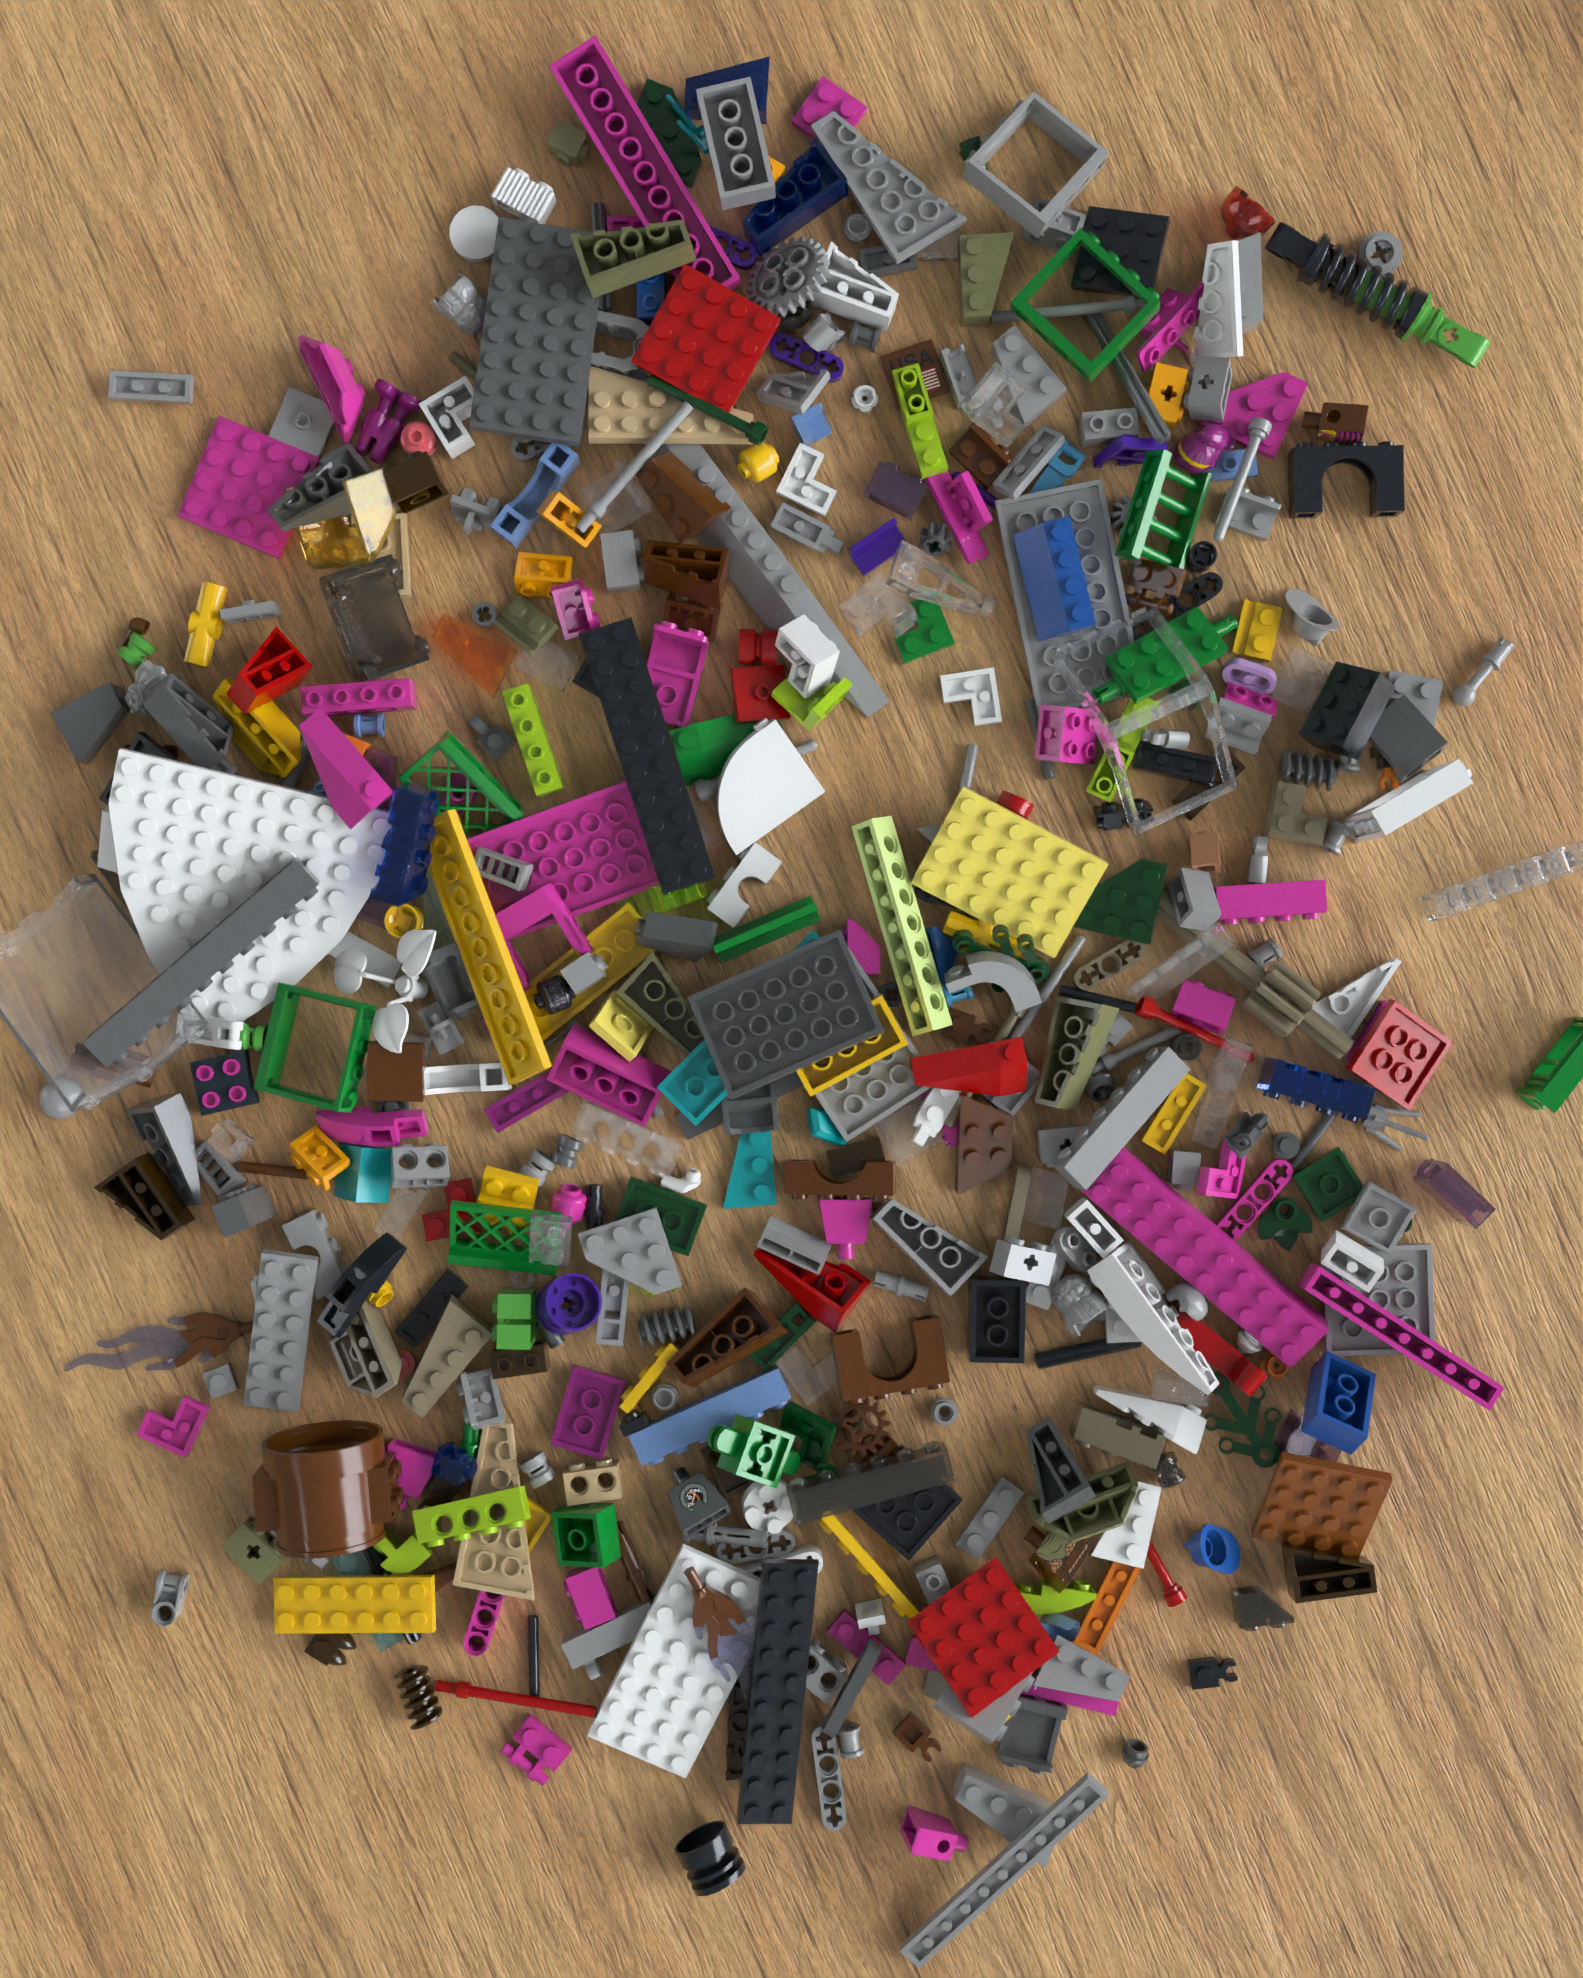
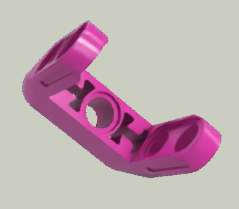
M551 883L495 914L524 992L532 988L529 973L509 939L547 916L554 915L571 946L581 956L587 952H593L589 941L567 904Z

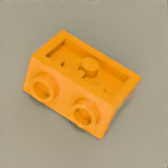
M518 552L514 574L515 593L526 597L537 596L553 599L550 587L570 582L573 557Z
M316 1125L289 1144L292 1153L290 1156L292 1163L298 1169L303 1168L307 1172L310 1182L316 1187L319 1185L324 1191L330 1189V1179L351 1165L350 1159Z

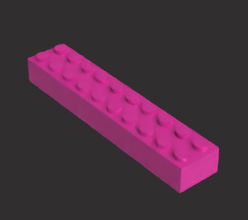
M596 35L549 65L553 76L643 226L647 227V224L684 220L697 259L687 265L732 291L742 286L739 275ZM683 265L670 270L675 280Z
M1123 1147L1087 1190H1081L1082 1193L1289 1368H1292L1328 1332L1327 1319L1126 1148Z

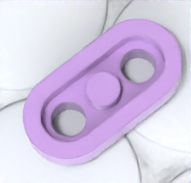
M1231 658L1226 661L1222 672L1223 680L1226 683L1241 685L1260 694H1269L1276 686L1277 676L1271 668L1242 658Z

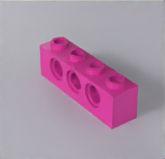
M410 678L300 687L302 714L306 717H310L320 708L328 717L355 715L356 713L369 714L417 710L415 682Z

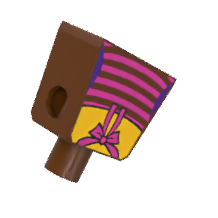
M1325 402L1323 403L1321 413L1304 411L1302 428L1317 429L1316 439L1319 441L1338 442L1342 445L1350 446L1351 443L1362 441L1369 405Z

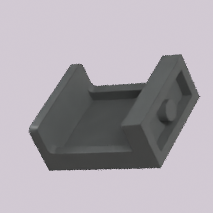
M1402 695L1397 700L1391 698L1388 701L1368 739L1396 770L1393 776L1400 784L1440 755L1448 743L1405 695Z
M457 942L431 952L423 972L446 1019L456 1016L457 1020L472 1014L471 1009L478 1006L479 1003L461 958Z
M1021 1693L1017 1699L1022 1702L1014 1717H1010L1004 1723L1008 1728L1000 1742H998L996 1750L998 1758L1009 1767L1020 1765L1028 1767L1030 1771L1037 1774H1043L1044 1772L1052 1773V1758L1061 1722L1066 1720L1068 1708L1064 1703Z

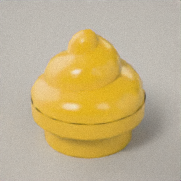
M385 1281L378 1293L371 1292L367 1297L369 1303L375 1304L376 1307L387 1304L394 1295L392 1285Z

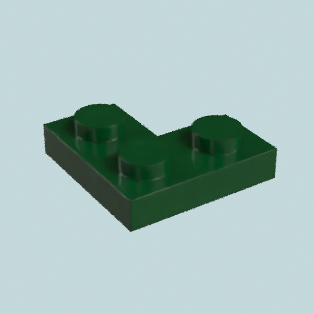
M790 1401L785 1406L780 1427L803 1439L799 1453L800 1462L816 1470L819 1462L827 1463L837 1425Z

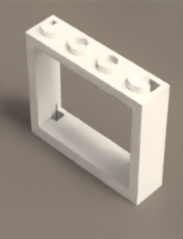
M1459 759L1423 771L1400 785L1398 789H1393L1342 821L1344 825L1353 830L1351 836L1355 843L1386 836L1473 784L1470 778L1472 773L1470 769H1466L1463 762L1461 763Z

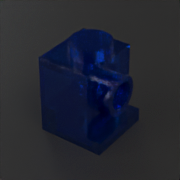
M450 1441L438 1447L430 1473L460 1485L472 1479L476 1474L478 1468L477 1458L468 1455L469 1452L465 1449L454 1448L455 1443Z

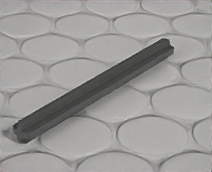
M1101 313L1085 314L1086 321L1104 349L1115 338L1114 334ZM1121 350L1111 361V364L1156 442L1162 444L1170 439L1171 432L1124 351Z

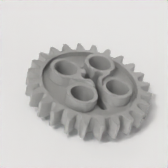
M801 236L797 242L791 237L788 244L781 241L780 248L778 249L772 246V253L770 255L763 254V262L755 263L758 269L750 271L753 278L747 280V284L750 287L746 289V292L749 294L748 299L776 316L780 313L782 317H785L788 310L795 314L797 306L800 305L804 309L807 299L810 301L814 300L812 294L822 291L819 284L827 283L824 276L830 273V270L827 268L830 265V261L823 247L818 241L814 242L811 237L805 240Z

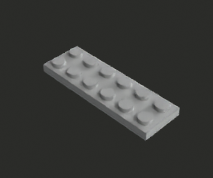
M263 1249L261 1253L243 1401L245 1406L291 1412L299 1411L318 1256Z

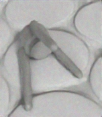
M1375 1103L1374 1106L1368 1105L1362 1115L1361 1125L1365 1126L1364 1131L1375 1135L1397 1151H1401V1146L1378 1131V1129L1384 1130L1388 1126L1414 1137L1429 1140V1136L1389 1121V1115L1385 1114L1421 1117V1112L1385 1107Z

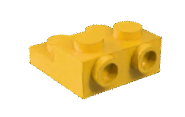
M487 1165L484 1170L477 1203L534 1209L540 1179ZM494 1214L484 1216L491 1225L500 1221ZM515 1217L511 1220L519 1228L527 1224L520 1217ZM505 1224L501 1226L502 1228H506L510 1234L513 1233V1231L509 1229Z

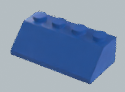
M1070 516L1044 522L1013 534L1038 642L1092 629L1096 625Z

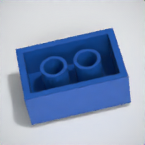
M1326 1351L1311 1368L1301 1432L1351 1455L1368 1438L1376 1374Z

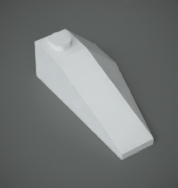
M1094 1384L1092 1390L1099 1397L1128 1414L1132 1412L1135 1418L1148 1427H1158L1157 1430L1163 1433V1436L1194 1454L1198 1452L1207 1420L1201 1415L1202 1409L1190 1402L1184 1405L1179 1401Z

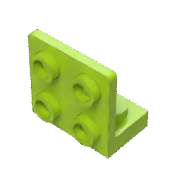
M788 676L772 691L771 696L805 728L811 731L843 700L853 684L844 677L838 684L832 682L805 699L788 682Z

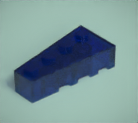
M816 137L809 144V149L793 162V167L784 177L781 176L775 183L776 198L758 202L742 220L744 235L761 257L764 253L770 251L772 246H777L781 241L787 239L849 195L847 178Z
M411 782L395 787L387 821L392 826L385 837H383L381 848H384L386 852L381 865L377 864L375 876H379L377 889H371L370 899L400 907L421 896L428 887V878H426L427 868L432 859L430 846L435 835V826H433L434 816L439 807V800L437 799L438 790Z
M1265 1057L1256 1087L1264 1090L1263 1096L1279 1100L1280 1095L1290 1098V1104L1304 1108L1306 1103L1316 1105L1315 1111L1331 1115L1333 1110L1342 1113L1341 1119L1357 1123L1358 1118L1368 1119L1376 1088L1336 1078L1323 1072L1312 1071L1307 1067L1286 1063L1284 1060Z

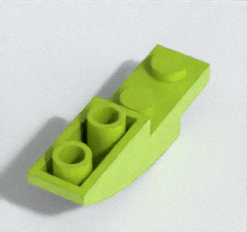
M919 364L892 370L901 414L921 479L948 472L947 461L933 419V410Z
M1131 697L1129 698L1101 754L1086 792L1111 803L1135 754L1134 752L1143 736V731L1147 728L1158 705L1157 701L1146 698L1135 704Z
M1039 1578L1038 1588L1027 1582H1019L1018 1585H1015L1035 1615L1068 1611L1095 1600L1097 1595L1093 1586H1090L1089 1582L1074 1580V1583L1069 1582L1060 1594L1045 1578Z

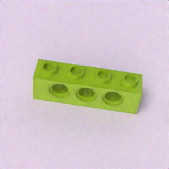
M526 683L502 691L536 796L541 799L565 791L531 686Z
M525 1485L412 1511L418 1544L427 1543L428 1548L443 1545L444 1538L454 1537V1542L471 1538V1532L480 1530L481 1536L496 1533L497 1526L507 1524L509 1530L524 1526L523 1520L531 1519ZM496 1504H501L504 1507L505 1513L502 1519L496 1518L493 1513ZM470 1510H474L478 1515L475 1525H471L467 1521V1514ZM443 1516H447L451 1521V1527L448 1531H444L441 1528L440 1522Z

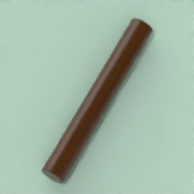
M239 1161L237 1166L238 1172L309 1180L307 1172L303 1168L298 1169L296 1167Z

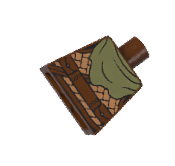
M1032 1526L1023 1538L1036 1548L1029 1558L1030 1564L1059 1594L1069 1584L1094 1547L1093 1544L1084 1539L1070 1543L1050 1531L1045 1535L1035 1526Z

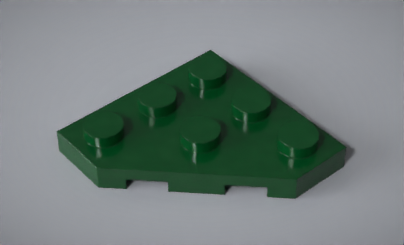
M647 78L637 106L684 185L692 188L702 165L701 156L695 142L677 125V120H681L685 125L687 124L666 99V95L670 94L678 103L673 89Z
M1141 858L1095 887L1073 927L1150 945L1169 864Z

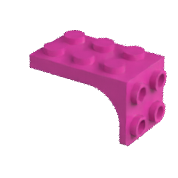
M661 621V625L654 624L653 641L647 667L665 723L681 728L689 724L709 642L708 638L703 636L704 632L688 628V631L685 632L678 630L676 624Z

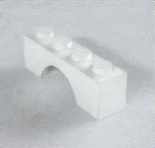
M501 1062L429 1066L424 1071L425 1095L512 1089V1085L509 1086Z

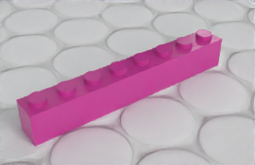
M1311 1262L1297 1283L1299 1287L1489 1411L1505 1387L1320 1266Z

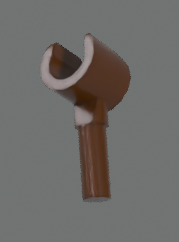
M142 618L131 619L129 622L130 630L118 648L128 646L129 637L134 631L144 636L149 630L150 622Z

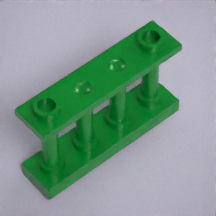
M1165 449L1147 451L1114 556L1122 560L1140 559V556H1143L1156 563L1184 569L1213 474L1205 472L1188 476L1169 466L1172 456L1171 452ZM1165 477L1187 488L1183 502L1161 492ZM1157 503L1179 514L1174 529L1153 519ZM1149 529L1170 539L1166 555L1145 545Z

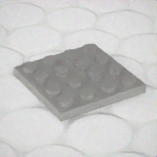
M1396 1244L1391 1255L1372 1245H1362L1384 1259V1272L1369 1293L1321 1264V1268L1435 1342L1432 1244ZM1322 1302L1323 1316L1327 1319L1328 1332L1324 1335V1353L1328 1351L1337 1356L1401 1354Z

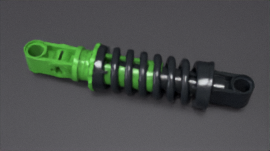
M1279 222L1265 246V249L1273 255L1287 260L1300 268L1296 278L1297 282L1312 286L1316 280L1318 281L1319 278H1322L1318 288L1321 294L1326 293L1330 286L1334 285L1335 288L1331 294V299L1337 301L1346 292V299L1343 303L1344 307L1350 308L1353 303L1359 304L1356 310L1358 315H1363L1368 309L1371 311L1369 316L1370 322H1376L1379 316L1382 317L1384 321L1381 327L1384 330L1389 329L1391 324H1394L1392 328L1395 330L1394 334L1402 342L1410 335L1414 336V338L1419 339L1420 344L1425 345L1427 342H1430L1472 368H1476L1491 343L1483 336L1469 331L1445 317V310L1441 307L1439 309L1433 307L1430 304L1433 294L1426 293L1417 287H1412L1406 292L1407 281L1401 279L1394 284L1395 275L1391 272L1381 277L1382 267L1379 265H1375L1368 270L1369 260L1367 258H1362L1355 264L1357 254L1353 250H1350L1342 257L1344 246L1340 243L1331 244V239L1325 232L1314 242L1291 226ZM1452 330L1451 336L1454 340L1445 342L1446 336L1443 332Z

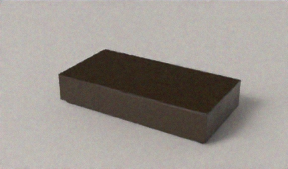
M879 1137L827 1151L834 1178L863 1170L868 1160H885Z

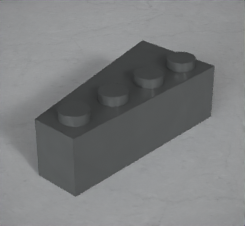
M255 1183L218 1197L220 1203L211 1206L224 1238L278 1215L266 1185L257 1188Z

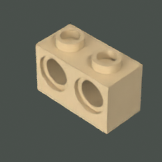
M605 1457L603 1460L597 1459L594 1464L585 1465L584 1461L573 1462L563 1472L567 1506L622 1498L624 1491L619 1460L612 1461L611 1457ZM609 1473L614 1481L610 1484H605L600 1480L599 1475ZM582 1477L587 1485L583 1488H578L573 1484L572 1479Z

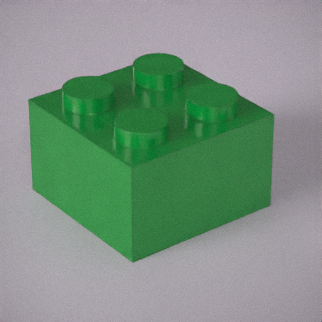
M593 1502L567 1506V1503L551 1511L558 1566L604 1568L621 1557L614 1503Z

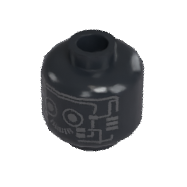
M560 975L539 981L536 985L537 993L533 994L537 1008H543L550 1015L570 1008L572 1006V999L576 998L566 979Z

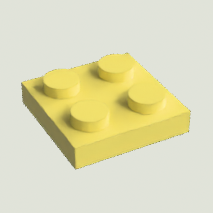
M615 990L607 996L589 1024V1027L597 1035L603 1038L629 1062L637 1056L653 1029V1026L623 1000Z

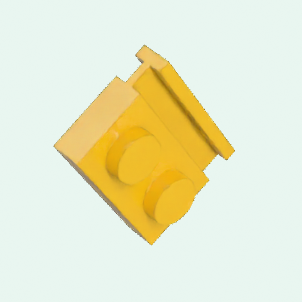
M1244 599L1230 653L1270 662L1283 608Z

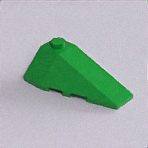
M735 714L669 731L686 787L693 785V782L699 779L711 780L719 775L732 751L742 740L755 731L753 726L758 722L736 723Z

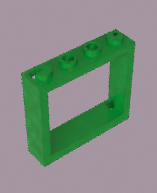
M1080 228L1010 303L1012 311L1082 377L1091 383L1160 310V296L1152 287L1148 286L1145 288L1139 282L1140 278L1131 268L1126 270L1119 264L1120 259L1113 251L1108 250L1106 252L1099 245V239L1092 232L1086 233ZM1080 245L1146 304L1092 362L1028 303V300Z
M279 982L254 1089L337 1112H352L357 1102V1088L364 1072L363 1063L365 1054L368 1051L369 1037L377 1006L298 985ZM300 996L357 1010L336 1099L280 1084Z

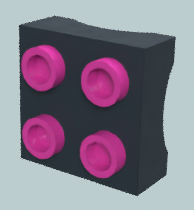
M248 1050L189 1063L201 1116L260 1103L258 1092L254 1089L255 1084Z

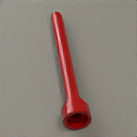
M1146 995L1139 999L1135 1007L1134 1014L1143 1019H1152L1154 1017L1246 1062H1252L1255 1059L1254 1053L1158 1008L1155 1000Z
M1150 1539L1147 1556L1164 1586L1163 1598L1168 1607L1177 1606L1187 1599V1595L1182 1586L1173 1582Z

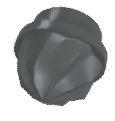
M1129 1739L1122 1747L1123 1762L1134 1769L1142 1767L1149 1758L1148 1746L1141 1740Z

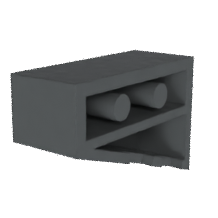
M169 673L149 690L144 707L196 766L211 769L226 757L235 726L233 722L172 673Z
M1050 1417L1026 1431L1041 1504V1514L1049 1524L1094 1498L1096 1495Z

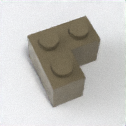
M1278 781L1271 784L1262 837L1318 847L1323 845L1328 818L1301 813L1306 786Z

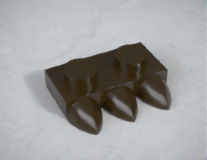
M349 1633L315 1634L304 1652L326 1666L328 1664L342 1666L346 1665L347 1662L344 1654L338 1648L353 1650L356 1649V1643Z

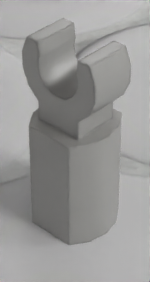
M1161 728L1159 731L1144 729L1142 740L1150 741L1151 744L1164 748L1186 749L1190 742L1189 732L1177 729Z
M1253 837L1252 855H1249L1247 883H1266L1268 856H1265L1268 837Z

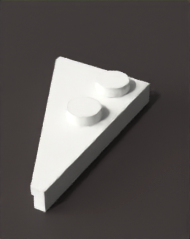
M1395 958L1388 960L1317 1001L1312 1009L1351 1039L1401 961Z

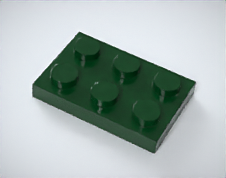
M631 1176L615 1220L657 1207L670 1250L689 1256L708 1204Z

